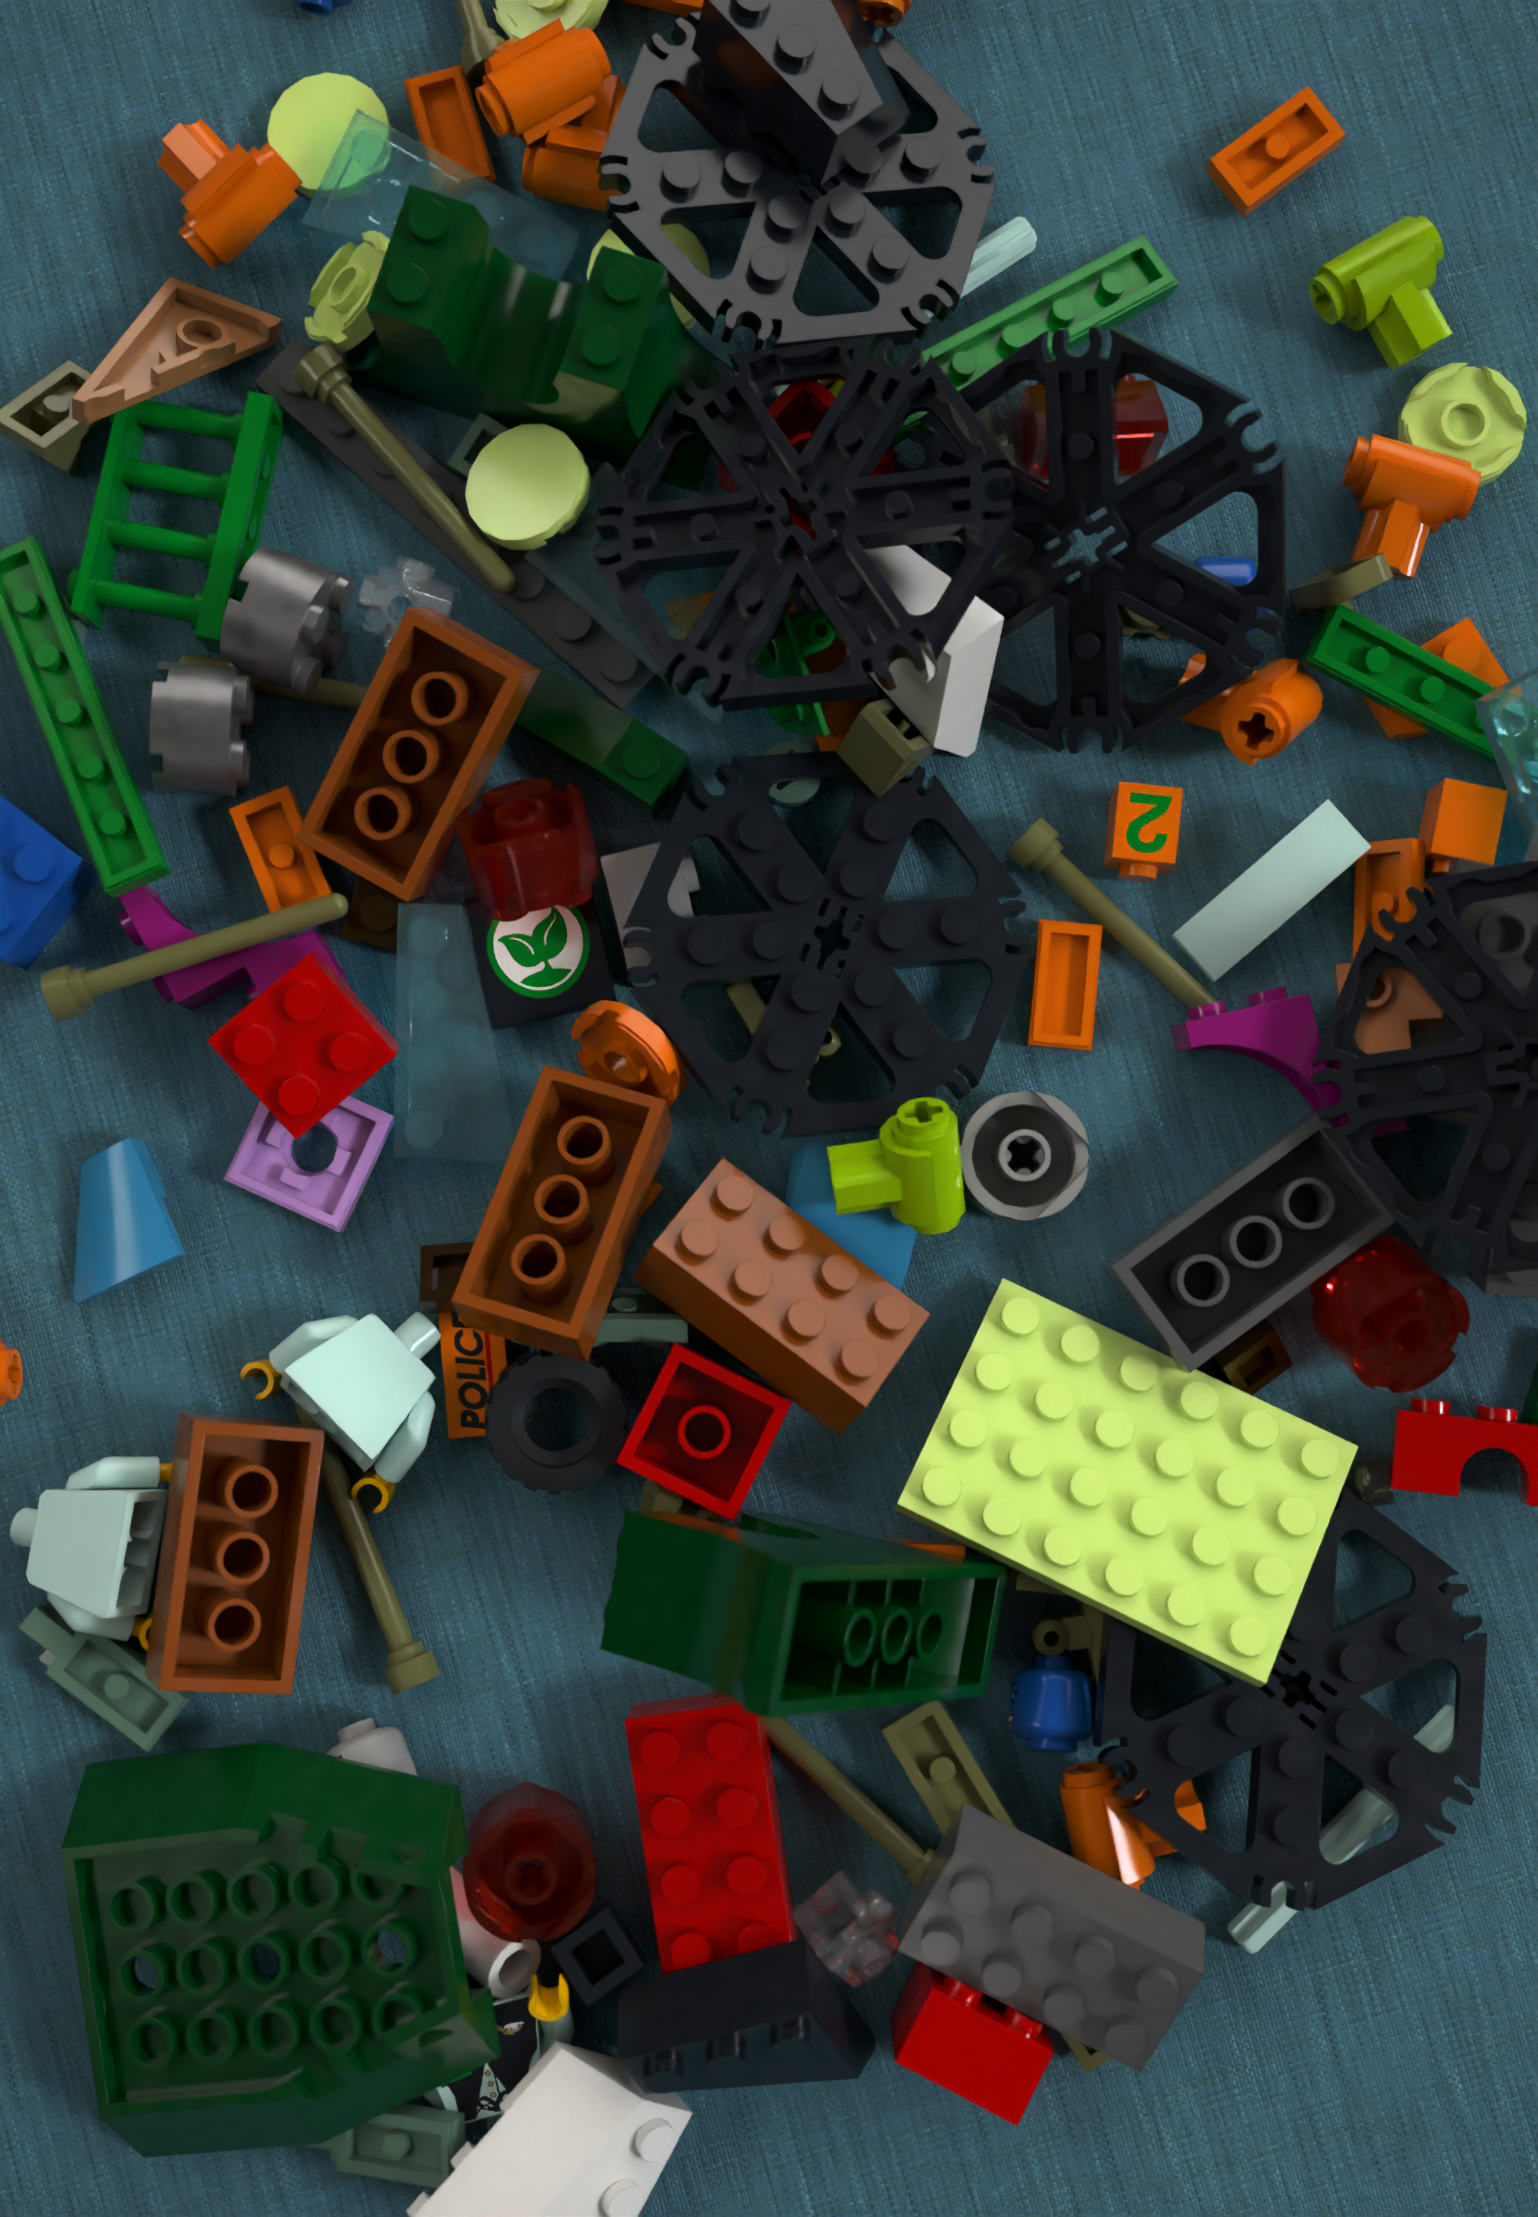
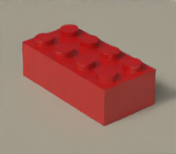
M720 1693L635 1704L624 1721L662 1975L799 1939L764 1717L743 1711L742 1705L734 1698Z

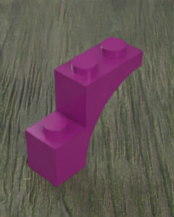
M148 885L119 896L126 910L118 915L119 920L130 940L138 948L145 944L148 952L200 936L180 922L166 907L156 890ZM314 929L293 938L251 946L152 978L156 989L166 1002L169 1003L175 1000L178 1005L192 1011L249 979H252L254 983L246 987V991L252 1001L315 948L354 992L326 939Z
M1284 986L1248 995L1250 1007L1227 1012L1224 1001L1186 1010L1189 1022L1170 1028L1176 1052L1211 1049L1232 1052L1254 1059L1284 1077L1306 1100L1314 1114L1317 1113L1319 1108L1335 1106L1342 1097L1341 1089L1334 1084H1325L1323 1086H1314L1313 1074L1326 1069L1339 1071L1341 1064L1329 1063L1330 1068H1327L1326 1063L1314 1067L1311 1065L1321 1039L1309 993L1288 998L1286 987ZM1346 1115L1339 1120L1329 1122L1333 1128L1347 1124L1350 1120ZM1406 1119L1381 1123L1375 1128L1371 1138L1408 1130Z

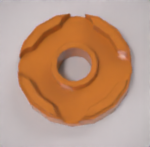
M601 1000L590 1005L576 1019L571 1029L572 1042L579 1040L582 1049L576 1055L582 1069L589 1078L667 1100L668 1108L681 1097L687 1086L686 1067L674 1044L662 1029L644 1014L621 1002Z

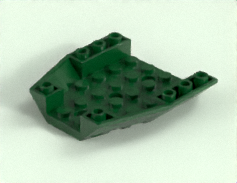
M270 1741L92 1762L86 1765L60 1850L99 2117L143 2158L323 2143L475 2070L501 2055L491 1987L469 1989L450 1873V1866L470 1852L459 1785ZM380 1931H391L401 1938L406 1951L403 1963L390 1962L382 1955L378 1945ZM257 1944H266L277 1953L280 1961L278 1976L266 1974L257 1965L255 1960ZM137 1956L147 1958L155 1966L158 1975L156 1988L147 1987L138 1979L135 1973V1960Z

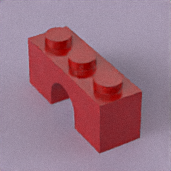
M1414 1397L1410 1399V1409L1394 1408L1387 1482L1391 1489L1459 1497L1461 1472L1466 1461L1480 1450L1500 1448L1508 1451L1520 1467V1501L1526 1505L1538 1506V1424L1517 1422V1409L1477 1405L1476 1417L1450 1414L1451 1402Z

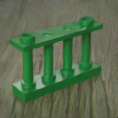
M249 391L244 412L238 411L235 417L154 401L153 397L109 415L112 428L80 568L75 567L72 570L67 585V599L71 605L70 611L86 626L101 630L106 606L190 622L191 628L195 630L194 636L209 652L220 654L221 627L229 598L241 602L249 585L248 582L240 580L238 577L248 559L258 549L287 418L274 396ZM147 425L231 442L233 449H236L231 472L224 471L222 476H216L139 460ZM133 485L218 502L222 513L217 532L212 531L206 537L126 521ZM119 546L204 562L205 568L209 569L204 593L197 592L195 597L112 581Z

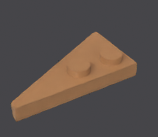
M169 277L72 397V419L87 425L274 346L281 339L282 318Z

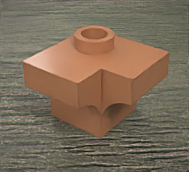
M1352 963L1336 964L1334 990L1336 1002ZM1400 968L1388 969L1378 977L1355 1033L1356 1044L1366 1054L1411 1048L1410 1033L1422 1028L1440 1026L1442 1011L1410 973Z

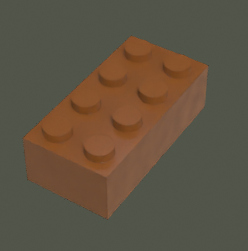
M408 607L295 839L406 902H410L428 893L541 669L430 607Z
M544 1065L451 1300L464 1326L577 1361L588 1362L673 1131L667 1100Z
M724 1157L654 1242L632 1276L633 1280L838 1436L867 1407L930 1316L929 1312Z
M179 1412L145 1667L146 1677L158 1690L292 1695L325 1430L314 1425L294 1421Z

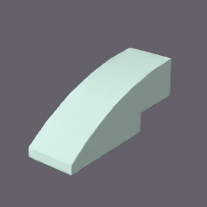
M1328 799L1171 937L1213 983L1367 852L1371 846Z

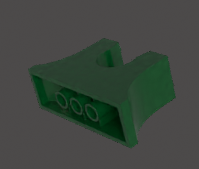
M409 184L366 307L374 330L368 337L349 350L345 360L349 365L347 373L351 376L353 383L475 421L478 415L483 413L508 429L522 424H546L565 432L584 457L623 469L673 389L675 388L679 399L690 406L691 403L684 390L683 381L690 377L698 389L708 390L713 388L718 382V377L712 363L720 359L703 347L690 334L677 316L671 302L666 265L602 245L593 264L587 284L557 281L532 272L501 253L491 242L488 236L490 227L474 204ZM725 363L729 368L732 377L736 376L734 368ZM693 440L683 444L677 450L659 481L697 493L712 449L707 443L700 440Z
M626 1510L623 1528L616 1544L617 1561L610 1598L604 1609L603 1618L605 1625L600 1650L671 1671L706 1684L734 1698L742 1705L743 1711L765 1718L985 1696L1007 1571L1006 1564L884 1541L778 1514L742 1513L740 1528L736 1529L667 1511Z

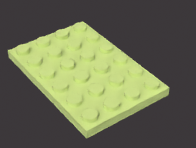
M1002 1278L894 1510L1260 1688L1268 1680L1359 1446L1197 1369L1191 1373L1184 1372L1171 1357Z

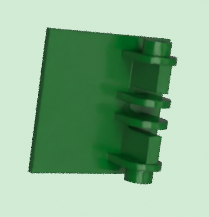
M787 611L760 655L757 665H762L766 678L809 675L804 657L830 646L835 638V632L821 611ZM819 703L767 708L774 722L777 725H783L784 731L818 736L830 734Z

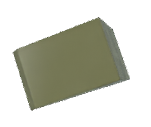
M889 697L868 703L860 711L837 748L836 753L879 798L938 748L933 747Z

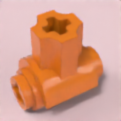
M559 18L523 39L512 37L492 48L493 56L484 60L486 75L483 77V85L475 89V94L487 122L497 136L503 137L509 133L512 137L519 136L524 143L529 145L548 134L549 129H557L598 106L593 93L603 88V80L611 76V67L602 44L589 27L579 31L573 26L565 31Z
M611 75L603 80V88L593 93L598 106L557 129H549L548 134L529 145L526 144L522 164L523 190L533 191L534 199L605 212L608 196L624 195L618 190H599L598 180L600 173L597 174L600 156L627 88L620 82L619 76Z
M202 119L191 125H183L179 122L162 139L164 151L157 164L185 193L179 201L188 210L182 216L186 223L178 230V233L213 270L222 262L228 266L298 197L295 190L303 183L302 180L268 143L259 151L253 146L247 152L239 143L230 150Z
M1371 434L1369 439L1357 436L1347 459L1341 480V486L1350 488L1351 496L1357 497L1355 510L1364 513L1349 561L1384 552L1393 574L1391 579L1409 582L1414 578L1428 532L1437 533L1443 522L1450 524L1452 519L1460 521L1466 519L1479 487L1481 472L1471 469L1470 461L1376 434Z
M1198 652L1189 659L1187 669L1178 685L1203 670L1206 663L1205 654ZM1282 658L1265 664L1259 670L1252 669L1254 671L1251 676L1178 719L1221 732L1225 745L1235 757L1253 766L1260 759L1276 756L1316 720L1322 709L1323 696L1319 684L1310 674L1298 669L1300 660Z
M1092 1760L1065 1768L1062 1771L1064 1781L1058 1786L1074 1858L1140 1891L1139 1885L1145 1881L1144 1878L1156 1869L1153 1858L1178 1852L1120 1808V1806L1133 1803L1143 1794V1791L1131 1799L1114 1797L1110 1789L1118 1784H1122L1128 1777H1122L1121 1772L1114 1771L1113 1764L1105 1766L1099 1764L1098 1760ZM1190 1779L1181 1784L1177 1789L1174 1797L1175 1808L1183 1819L1204 1834L1207 1826L1202 1803L1199 1801Z

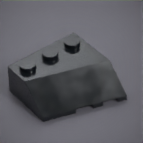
M704 0L692 51L820 185L909 123L912 114L853 0Z
M806 1938L618 1987V2062L645 2094L858 2079L876 2049L874 2034Z

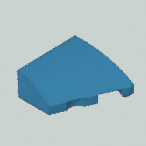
M129 1137L92 1156L81 1166L73 1296L76 1304L92 1300L133 1282L135 1277L186 1256L163 1201L168 1198L146 1143L142 1139Z
M806 1142L791 1155L784 1204L899 1291H902L917 1231L911 1225L904 1224L894 1218L888 1207L837 1215L828 1164V1146Z

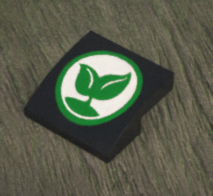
M588 871L465 899L478 969L494 1031L584 1011L590 1005L601 1000L617 1002L607 949L602 936L593 887Z

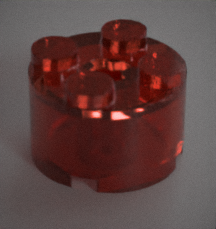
M532 778L514 781L495 787L480 795L483 806L470 816L467 806L459 813L456 829L475 894L483 905L491 909L494 919L501 922L516 921L526 916L529 912L547 909L556 905L575 907L585 903L592 897L591 884L598 875L600 864L583 796L576 786L567 783L568 792L553 789L551 779Z
M1391 1236L1377 1238L1371 1244L1360 1247L1315 1280L1310 1288L1311 1296L1314 1299L1312 1311L1313 1324L1319 1338L1365 1386L1376 1390L1374 1386L1388 1387L1393 1393H1407L1419 1389L1438 1378L1449 1368L1457 1356L1451 1348L1459 1332L1466 1337L1470 1325L1469 1309L1463 1295L1415 1250L1401 1244Z
M529 1782L518 1784L511 1790L505 1791L488 1801L475 1815L467 1830L469 1853L463 1856V1884L469 1910L486 1931L507 1942L522 1943V1939H538L543 1937L544 1941L562 1936L580 1922L588 1911L594 1897L597 1866L593 1836L585 1815L573 1801L563 1794ZM534 1859L539 1860L541 1865L537 1867L531 1861ZM523 1860L528 1861L522 1868L518 1866L519 1862Z

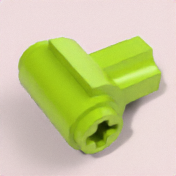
M1422 215L1415 218L1405 216L1318 267L1315 277L1309 281V295L1319 316L1330 325L1340 322L1355 331L1367 328L1391 372L1420 357L1453 334L1429 292L1436 281L1437 263L1444 256L1442 239L1433 223Z
M932 1097L909 1100L899 1107L896 1115L890 1117L880 1129L879 1139L827 1147L829 1171L837 1215L888 1207L894 1218L904 1224L911 1225L917 1232L928 1235L948 1232L959 1224L960 1218L966 1209L958 1122L956 1115L949 1109L946 1102Z

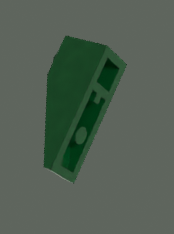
M535 663L534 666L541 669L513 725L656 820L690 770L687 752L633 716Z

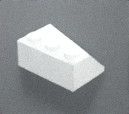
M832 529L831 532L836 536V532ZM906 545L865 550L909 614L922 615L931 611L951 581L949 576ZM803 586L800 590L802 599L813 611H820ZM975 596L937 661L933 652L924 643L918 642L923 651L927 669L919 672L911 660L906 658L895 660L889 667L896 684V688L891 691L886 690L880 685L874 672L869 673L933 747L964 757H968L975 752L1004 616Z
M556 2041L499 2105L502 2117L476 2146L467 2141L450 2160L455 2170L431 2197L423 2191L406 2212L409 2217H638L693 2112L676 2092L645 2094L619 2064L617 2057Z

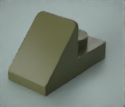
M68 360L0 409V433L74 477L78 473L81 439L108 420L109 416L88 425L72 419V397L89 378L91 373Z

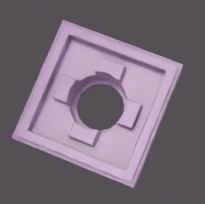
M348 1096L314 1125L324 1127L333 1134L337 1142V1149L334 1160L327 1169L312 1173L303 1170L297 1165L292 1153L295 1138L260 1101L224 1180L337 1232L343 1233L397 1117Z

